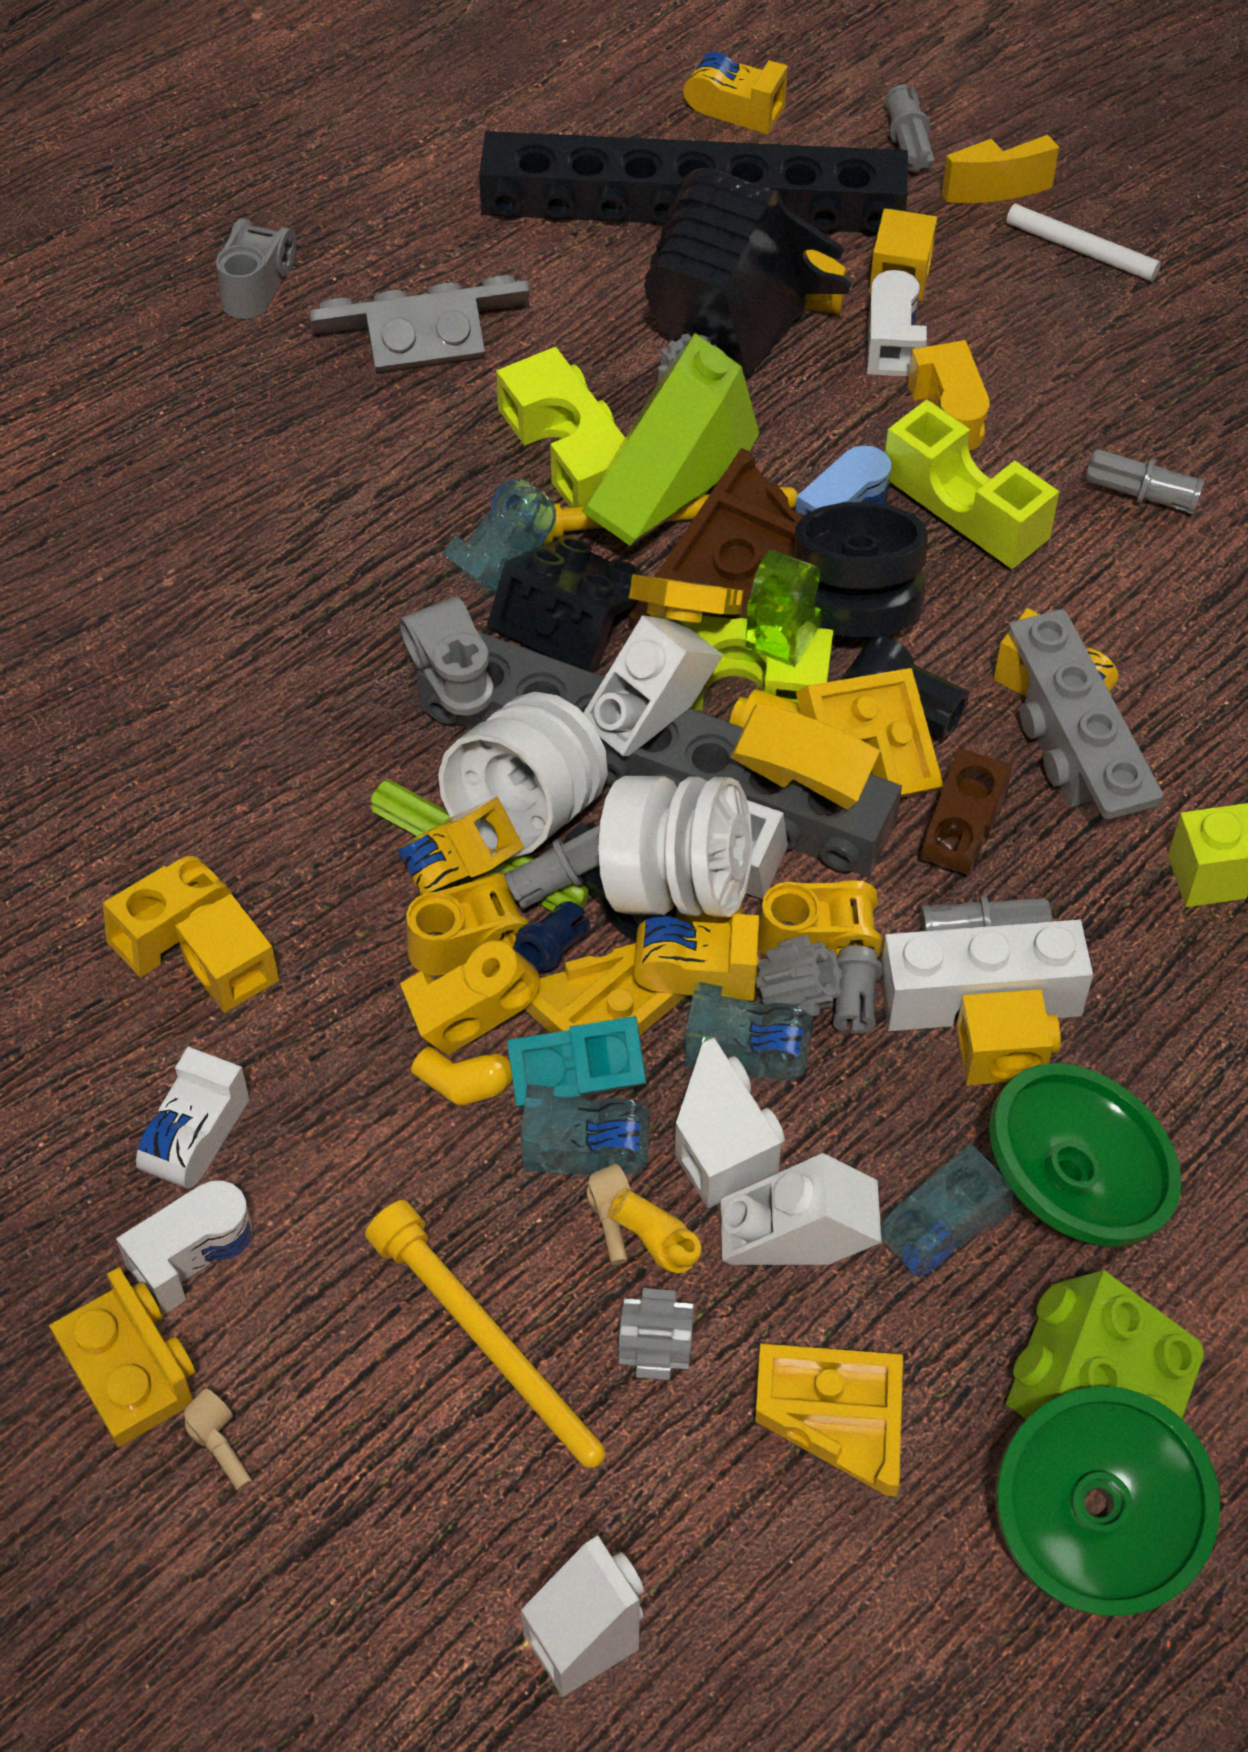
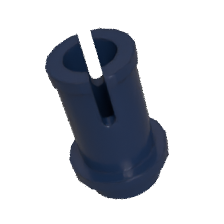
M563 901L541 921L529 922L522 926L516 934L514 949L531 962L537 971H549L559 964L562 952L588 934L590 930L589 918L582 920L572 928L571 924L586 912L574 902Z

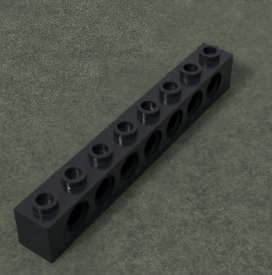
M485 131L479 171L481 215L665 224L668 219V210L674 202L676 189L682 179L695 169L711 168L778 191L782 202L792 213L819 231L878 234L884 208L906 211L908 150Z

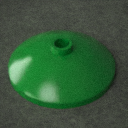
M1049 1063L1030 1067L1020 1072L999 1093L992 1107L989 1122L993 1154L1012 1191L1043 1222L1059 1232L1090 1244L1120 1247L1145 1241L1158 1232L1171 1218L1178 1205L1181 1193V1172L1176 1152L1167 1133L1156 1117L1127 1089L1095 1071L1070 1064Z
M1104 1386L1078 1389L1060 1395L1043 1404L1022 1422L1006 1446L1000 1462L995 1497L997 1519L1006 1547L1023 1574L1038 1589L1058 1603L1071 1609L1099 1616H1123L1149 1611L1165 1604L1184 1591L1203 1569L1211 1554L1220 1519L1219 1488L1211 1460L1201 1441L1186 1422L1170 1408L1147 1395L1129 1389ZM1090 1490L1101 1492L1107 1500V1511L1101 1518L1094 1517L1086 1509L1085 1498Z

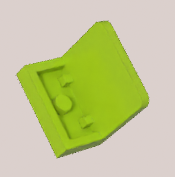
M1105 1270L1051 1284V1287L1043 1294L1038 1303L1037 1316L1039 1318L1029 1344L1015 1363L1013 1370L1015 1380L1006 1405L1027 1419L1043 1404L1068 1392L1088 1387H1118L1147 1395L1164 1404L1183 1418L1204 1357V1349L1201 1342Z

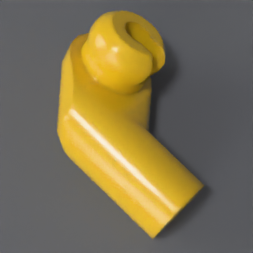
M429 1046L417 1055L411 1067L412 1074L456 1105H469L493 1098L501 1094L513 1081L510 1060L501 1054L481 1055L454 1064Z
M627 1188L621 1189L615 1195L607 1212L608 1217L638 1235L661 1269L671 1273H685L691 1269L692 1265L698 1262L702 1253L701 1241L694 1232L687 1230L682 1221Z

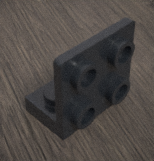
M560 537L505 561L487 626L558 661L593 672L599 668L614 616L635 606L639 601L630 599L629 594L632 574L642 575V571L631 563L619 560L609 561L592 553V547L582 540L572 537Z

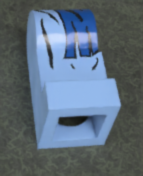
M862 445L846 451L797 495L796 512L805 515L819 507L842 502L886 504L891 473V460L889 456L881 449L873 446Z

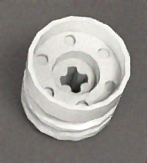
M531 692L513 698L503 708L494 712L485 722L479 723L460 737L444 753L438 772L441 799L450 817L498 796L524 845L523 849L511 857L532 853L563 825L583 811L601 794L608 775L606 750L596 727L578 707L558 695L541 692ZM483 818L474 821L487 848L495 849L497 834L494 827Z
M623 776L613 783L605 799L600 820L598 852L603 888L606 898L614 911L623 914L665 915L676 905L680 913L688 916H699L705 912V914L713 917H731L739 910L747 890L752 856L751 816L746 795L739 781L731 777H713L706 781L700 777L689 776L680 782L677 788L674 781L665 776Z

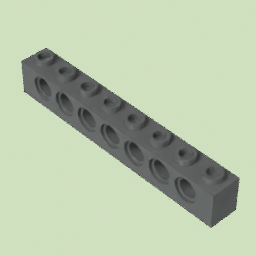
M478 632L488 648L489 662L486 671L491 677L494 695L492 702L486 709L477 714L464 716L447 711L441 705L423 671L419 669L417 672L421 711L428 713L442 723H455L468 729H473L479 723L485 722L494 712L503 708L513 698L531 692L558 695L584 712L605 678ZM690 708L630 756H622L601 738L607 758L608 775L605 781L606 784L613 785L616 780L623 776H665L673 780L678 788L679 783L689 776L700 777L706 781L713 777H731L739 781L748 801L783 812L788 842L787 850L793 849L820 859L828 866L839 871H852L870 878L897 823L902 785L870 774L858 802L849 810L795 780H792L783 788L730 758L743 727ZM819 814H827V815H831V816H822V815H819Z

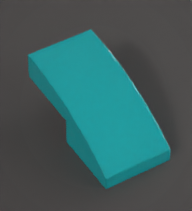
M636 1016L570 1026V1030L507 1040L516 1106L519 1108L587 1097L647 1084Z

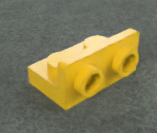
M120 1267L106 1274L112 1288L111 1291L49 1325L56 1342L118 1448L185 1410L186 1406L193 1400L186 1379L196 1373L189 1356L178 1338L174 1336L164 1342L154 1323L162 1319V1314L147 1286L142 1281L131 1287Z

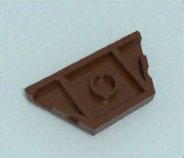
M741 448L655 577L744 590L741 614L703 612L702 616L730 619L745 618L752 621L768 622L788 592L786 589V579L784 587L775 585V581L773 583L769 580L774 559L773 550L795 558V526L803 515L794 511L789 506L788 497L775 482L771 485L755 467L753 455L748 450ZM638 601L628 615L631 629L634 630L642 616L652 617V615L646 614L648 602Z

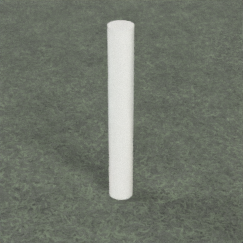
M1013 204L1007 215L1006 223L1148 281L1153 282L1160 269L1161 261L1018 204Z

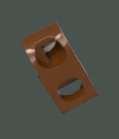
M958 747L927 831L921 860L968 876L972 874L985 838L989 837L996 817L1000 815L1007 798L1012 765ZM968 772L983 773L990 778L993 784L966 776L965 774Z

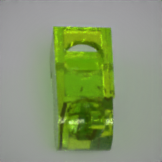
M772 549L766 553L756 572L751 590V599L748 602L746 649L792 667L797 666L821 625V609L815 607L820 568ZM768 626L776 628L786 637L788 643H779L771 640L764 634Z

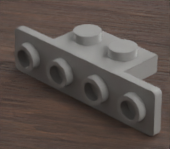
M502 275L485 279L480 287L461 289L458 283H443L430 287L428 294L407 296L405 291L392 290L375 295L374 301L352 304V300L349 298L329 299L319 304L320 309L310 310L312 334H323L368 327L375 373L484 358L485 350L478 312L526 305L530 294L529 283L527 280L515 282L513 276Z
M1060 609L1012 622L1010 624L1009 636L1030 675L1026 700L1020 706L1021 724L1029 739L1036 738L1044 754V767L1050 783L1055 787L1060 786L1070 807L1095 801L1101 815L1105 819H1112L1159 806L1162 801L1163 792L1067 612Z

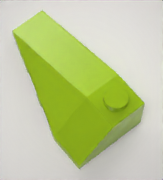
M694 333L662 374L587 501L582 513L631 546L669 520L676 511L692 500L695 502L705 495L711 487L716 485L739 450L743 448L750 452L759 435L742 366L726 356L721 349L711 345Z

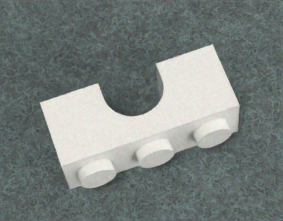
M1080 919L885 934L881 961L883 975L880 978L888 1031L953 1026L955 1015L960 1009L962 995L1042 989L1047 1014L1055 1013L1057 1018L1082 1016L1093 972Z

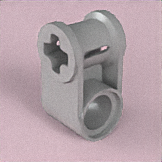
M239 218L235 222L231 235L215 262L223 311L229 316L237 319H250L263 314L269 308L270 301L283 278L290 272L294 262L296 234L292 228L282 227L279 231L253 226L252 222L245 218Z
M456 595L401 617L399 619V626L406 648L417 668L423 671L441 705L453 714L464 716L477 714L486 709L492 702L494 695L493 683L486 671L489 662V652L486 643L473 625L469 612L460 597Z

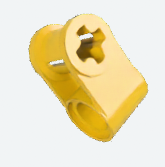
M501 873L487 874L469 883L437 892L425 893L412 901L406 913L408 958L414 968L419 971L422 970L428 975H445L458 966L466 964L472 952L486 942L503 941L514 948L516 934L530 920L520 915L505 875ZM433 932L444 933V934H442V935H436V936L429 935V933H433Z
M856 880L838 883L783 882L774 885L763 896L758 928L759 951L766 958V951L779 947L780 941L808 935L810 944L824 942L825 948L828 950L833 949L837 955L836 958H838L839 951L847 947L851 940H853V946L869 947L875 950L879 957L883 952L882 935L875 930L873 911L878 905L877 890L869 883ZM851 899L855 900L853 906L850 904ZM783 921H784V922H791V923H793V924H795V925H794V926H789V925H784V924H782V923H780V922H783Z

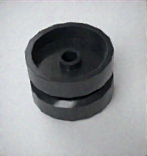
M842 502L819 507L803 515L795 526V558L801 560L794 583L796 593L794 592L793 600L795 613L811 627L831 629L833 634L847 637H878L900 632L916 623L924 611L925 582L921 570L926 564L928 535L925 524L913 513L892 505L873 502ZM806 563H807V564H811V565H808L807 567H804V568L802 569V567H803ZM815 569L816 576L814 578V582L808 590L807 602L804 603V590L809 581L812 579Z

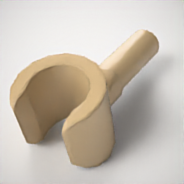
M618 1164L609 1165L592 1173L589 1177L586 1195L589 1205L599 1215L600 1223L603 1225L611 1265H620L627 1262L620 1224L610 1219L607 1214L615 1195L623 1188L631 1190L628 1180Z
M204 1389L185 1408L186 1432L198 1444L206 1445L210 1453L216 1457L235 1489L241 1491L252 1483V1479L228 1444V1441L219 1433L224 1425L233 1417V1414L215 1393L209 1389Z

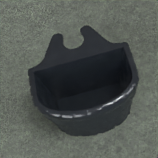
M711 168L695 169L687 174L678 184L674 202L668 210V219L662 227L661 238L656 245L657 250L651 258L650 269L645 275L646 281L644 282L645 295L649 301L648 305L655 319L660 323L661 328L673 341L676 342L681 339V335L684 334L693 336L696 333L699 336H706L711 345L716 344V347L721 349L726 356L742 366L743 374L748 377L756 365L759 366L764 356L769 354L775 343H778L783 334L788 332L794 321L802 315L806 304L805 295L848 294L852 289L849 280L841 275L822 271L809 260L806 254L807 250H815L833 259H840L844 254V249L838 242L792 213L782 202L778 191Z

